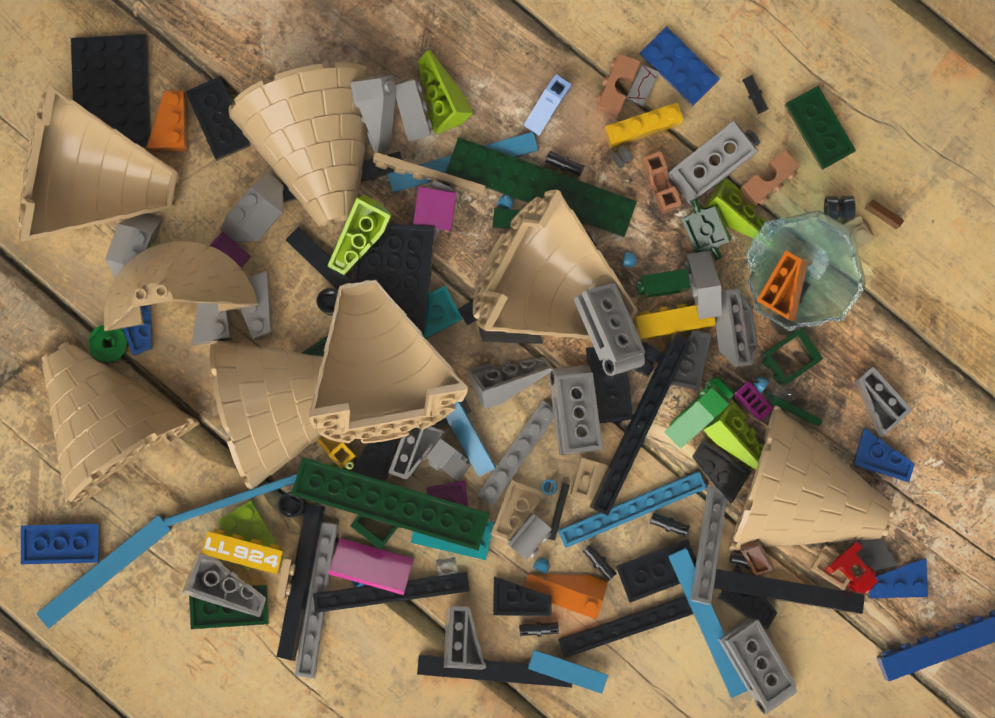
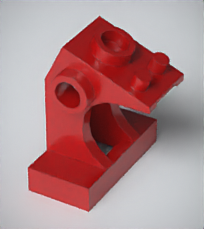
M857 541L829 564L825 570L829 574L834 573L837 569L840 570L850 580L848 583L849 588L854 592L864 594L871 591L873 585L878 581L875 578V571L870 566H866L856 555L863 548ZM855 564L862 572V575L858 578L850 571Z

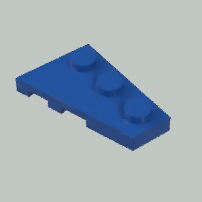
M151 305L141 306L144 325L123 328L134 356L152 349Z
M863 428L852 465L910 482L915 464L898 451L892 449L880 438L874 436L869 430Z
M926 558L876 575L875 578L878 582L868 592V598L928 597Z

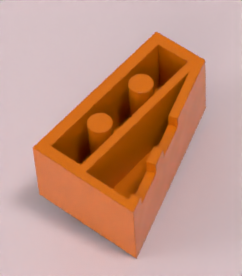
M164 91L146 147L150 153L189 152L188 101L184 91Z
M785 250L756 301L795 322L808 262Z

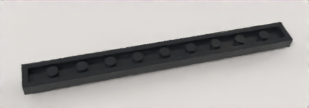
M672 333L589 506L590 508L607 516L609 515L691 343L683 337Z

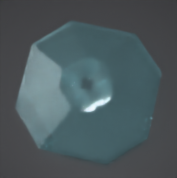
M820 210L765 222L746 252L751 272L748 284L751 293H753L755 310L788 331L796 330L797 327L822 325L828 321H843L863 292L866 284L853 230ZM785 250L801 259L810 256L813 264L807 265L804 281L808 282L811 286L802 298V304L798 305L795 322L756 301Z

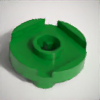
M104 325L95 328L89 336L90 353L99 361L114 363L120 360L128 349L129 343L121 328L104 331ZM112 339L113 346L106 349L104 341Z

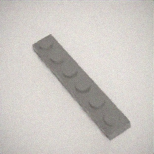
M542 401L477 494L480 498L492 506L495 504L554 419L552 406Z
M714 486L708 487L690 600L705 605H711L727 503L724 495Z

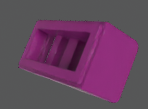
M746 381L733 395L759 422L774 409L749 381ZM749 389L750 392L743 398L742 394ZM754 394L756 397L748 403L747 400ZM758 400H760L761 403L755 409H753L752 406ZM765 405L767 408L759 415L757 411Z

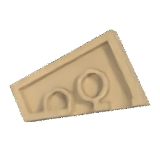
M511 480L490 535L509 541L547 494Z

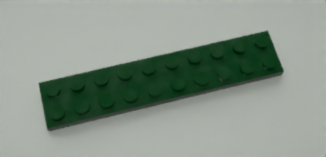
M460 137L457 139L445 172L446 174L484 185L487 189L512 196L526 203H529L536 197L544 198V194L547 191L559 190L569 208L574 211L581 223L623 238L637 201Z
M302 457L291 495L477 551H479L490 514Z

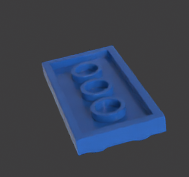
M667 26L639 53L692 107L720 80Z
M100 524L21 526V565L100 562Z

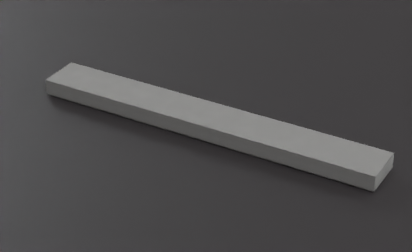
M322 521L303 619L295 676L315 678L325 612L315 613L313 593L328 591L330 574L328 573L334 555L338 529L337 523Z

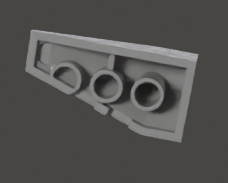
M393 74L373 75L351 82L353 101L355 106L359 107L362 116L360 118L362 123H365L368 128L367 135L374 152L383 153L390 150L396 98Z
M546 357L522 359L520 363L510 364L509 361H505L503 365L492 366V363L483 364L468 369V374L477 399L483 408L486 409L505 402L547 375L553 367Z
M199 553L182 593L257 617H260L266 601V597L249 584H246L237 574L226 568L222 562Z

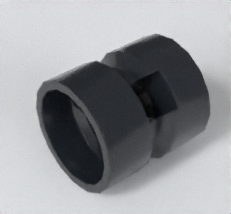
M853 195L841 196L840 199L837 196H825L824 217L826 221H836L838 218L854 220L856 209Z
M327 288L322 290L316 300L318 308L328 316H333L338 292L334 289Z
M642 341L641 343L646 352L644 353L645 362L642 367L635 368L634 370L649 377L654 370L653 364L659 362L662 353Z
M292 492L283 494L278 502L279 511L286 517L300 516L305 511V499L291 495Z

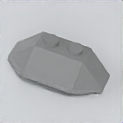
M267 173L249 188L226 215L220 230L234 242L259 241L283 213L284 185L271 173Z
M144 213L118 223L105 259L115 278L132 258L150 248V244L155 243L163 219Z
M740 289L724 290L721 295L722 316L715 317L719 351L735 367L750 366L753 363L758 347L752 307L742 295Z

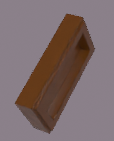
M871 200L864 208L894 229L901 227L904 222L902 218L875 200Z
M759 540L740 545L741 552L755 576L774 570L773 564Z

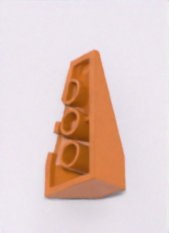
M528 574L524 587L552 596V604L597 620L608 581L592 575Z

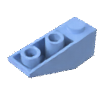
M555 74L523 126L539 136L570 92L572 84Z

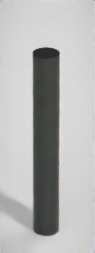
M562 483L551 524V536L548 538L555 541L570 487L569 484Z

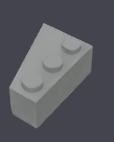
M874 367L868 368L854 380L878 436L886 435L912 411V408Z
M432 426L423 430L418 427L411 429L409 435L401 437L389 473L408 480L446 432Z
M441 438L426 457L429 459L428 464L437 471L441 468L458 482L472 465L467 458Z

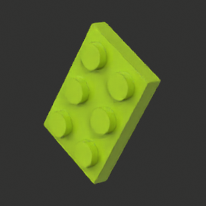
M252 500L218 520L226 535L232 536V533L243 535V539L251 541V538L263 541L262 545L269 546L270 543L278 545Z

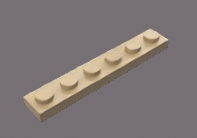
M375 152L373 157V163H376L375 166L378 168L387 169L389 167L394 169L395 173L405 175V173L412 174V177L417 180L423 181L424 178L431 180V184L435 180L455 189L457 192H460V190L467 191V194L473 197L482 196L485 190L484 185Z

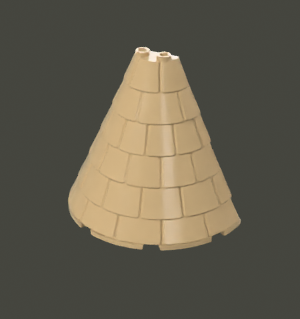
M335 62L329 68L323 67L322 64H314L288 70L274 75L275 79L271 82L259 81L245 89L234 99L235 105L229 106L230 118L273 168V171L289 188V191L304 206V209L319 227L323 226V228L331 227L334 223L341 221L346 223L356 198L359 197L363 174L362 168L367 149L368 128L361 121L360 117L362 114L359 107H356L354 104L351 82L375 75L372 70L368 71L366 66L360 64Z
M49 85L45 87L44 92L46 93H42L35 114V132H32L30 135L24 167L23 184H25V188H22L18 224L19 227H22V230H19L20 241H28L45 235L50 236L94 224L100 225L144 213L161 211L171 208V204L174 205L176 200L174 189L175 186H178L180 178L175 169L159 158L154 157L137 143L132 142L118 130L107 125L74 100L66 97L55 87Z
M559 190L545 192V197L542 199L539 197L534 198L512 219L510 231L500 235L483 266L481 275L484 279L476 286L473 299V316L478 319L476 324L485 331L551 335L553 337H574L578 339H590L574 302V298L582 295V292L587 289L615 283L632 322L638 310L600 250H597L574 211L569 208Z
M193 241L166 242L141 252L132 258L118 273L109 289L105 303L104 331L144 325L141 306L169 301L218 304L219 311L222 312L257 306L258 301L254 288L242 268L225 253L209 245Z
M365 280L354 284L346 283L339 286L335 309L329 327L330 331L324 348V356L314 390V398L309 411L312 427L318 428L319 434L334 441L350 443L354 439H361L362 443H376L407 436L409 431L416 427L423 430L455 410L454 404L457 401L462 402L464 400L468 387L453 372V368L423 337L422 332L407 317V314L394 302L376 280Z
M216 340L210 346V367L213 376H217V379L212 381L222 427L231 436L227 438V443L236 468L241 477H247L244 483L251 490L257 487L269 475H273L307 446L322 437L318 432V428L312 427L309 411L314 398V390L323 356H312L292 351L287 352Z
M65 342L53 354L48 353L42 357V368L48 392L50 414L52 416L53 433L64 489L65 507L70 512L101 491L102 488L98 483L160 441L164 440L169 445L200 423L194 417L182 412L179 408L159 398L156 394L141 387L133 380L116 372L115 369L98 361L76 345H70L68 342Z
M774 405L763 439L765 444L743 512L739 514L728 550H741L740 545L756 540L760 541L763 548L880 539L882 535L887 536L890 527L887 523L889 517L892 518L895 512V507L892 506V503L873 486L871 487L835 453H832L816 436H813L789 413Z

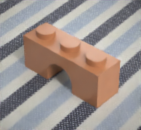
M620 53L617 59L613 58L610 69L613 70L610 76L606 75L603 82L605 89L603 93L599 92L595 103H598L597 110L618 118L626 96L617 92L615 84L619 81H627L632 84L640 61Z
M783 150L768 164L774 174L773 180L763 181L756 174L740 188L744 196L754 207L758 203L760 205L764 204L769 199L768 194L772 191L776 193L784 186L782 184L783 181L786 179L790 181L798 174L796 170L800 166L786 150Z
M659 151L643 157L641 163L661 215L678 209L682 203L675 186L673 187L669 180L668 167L662 152Z

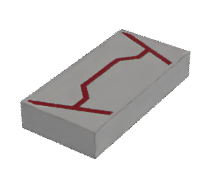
M642 64L626 100L643 107L659 72Z

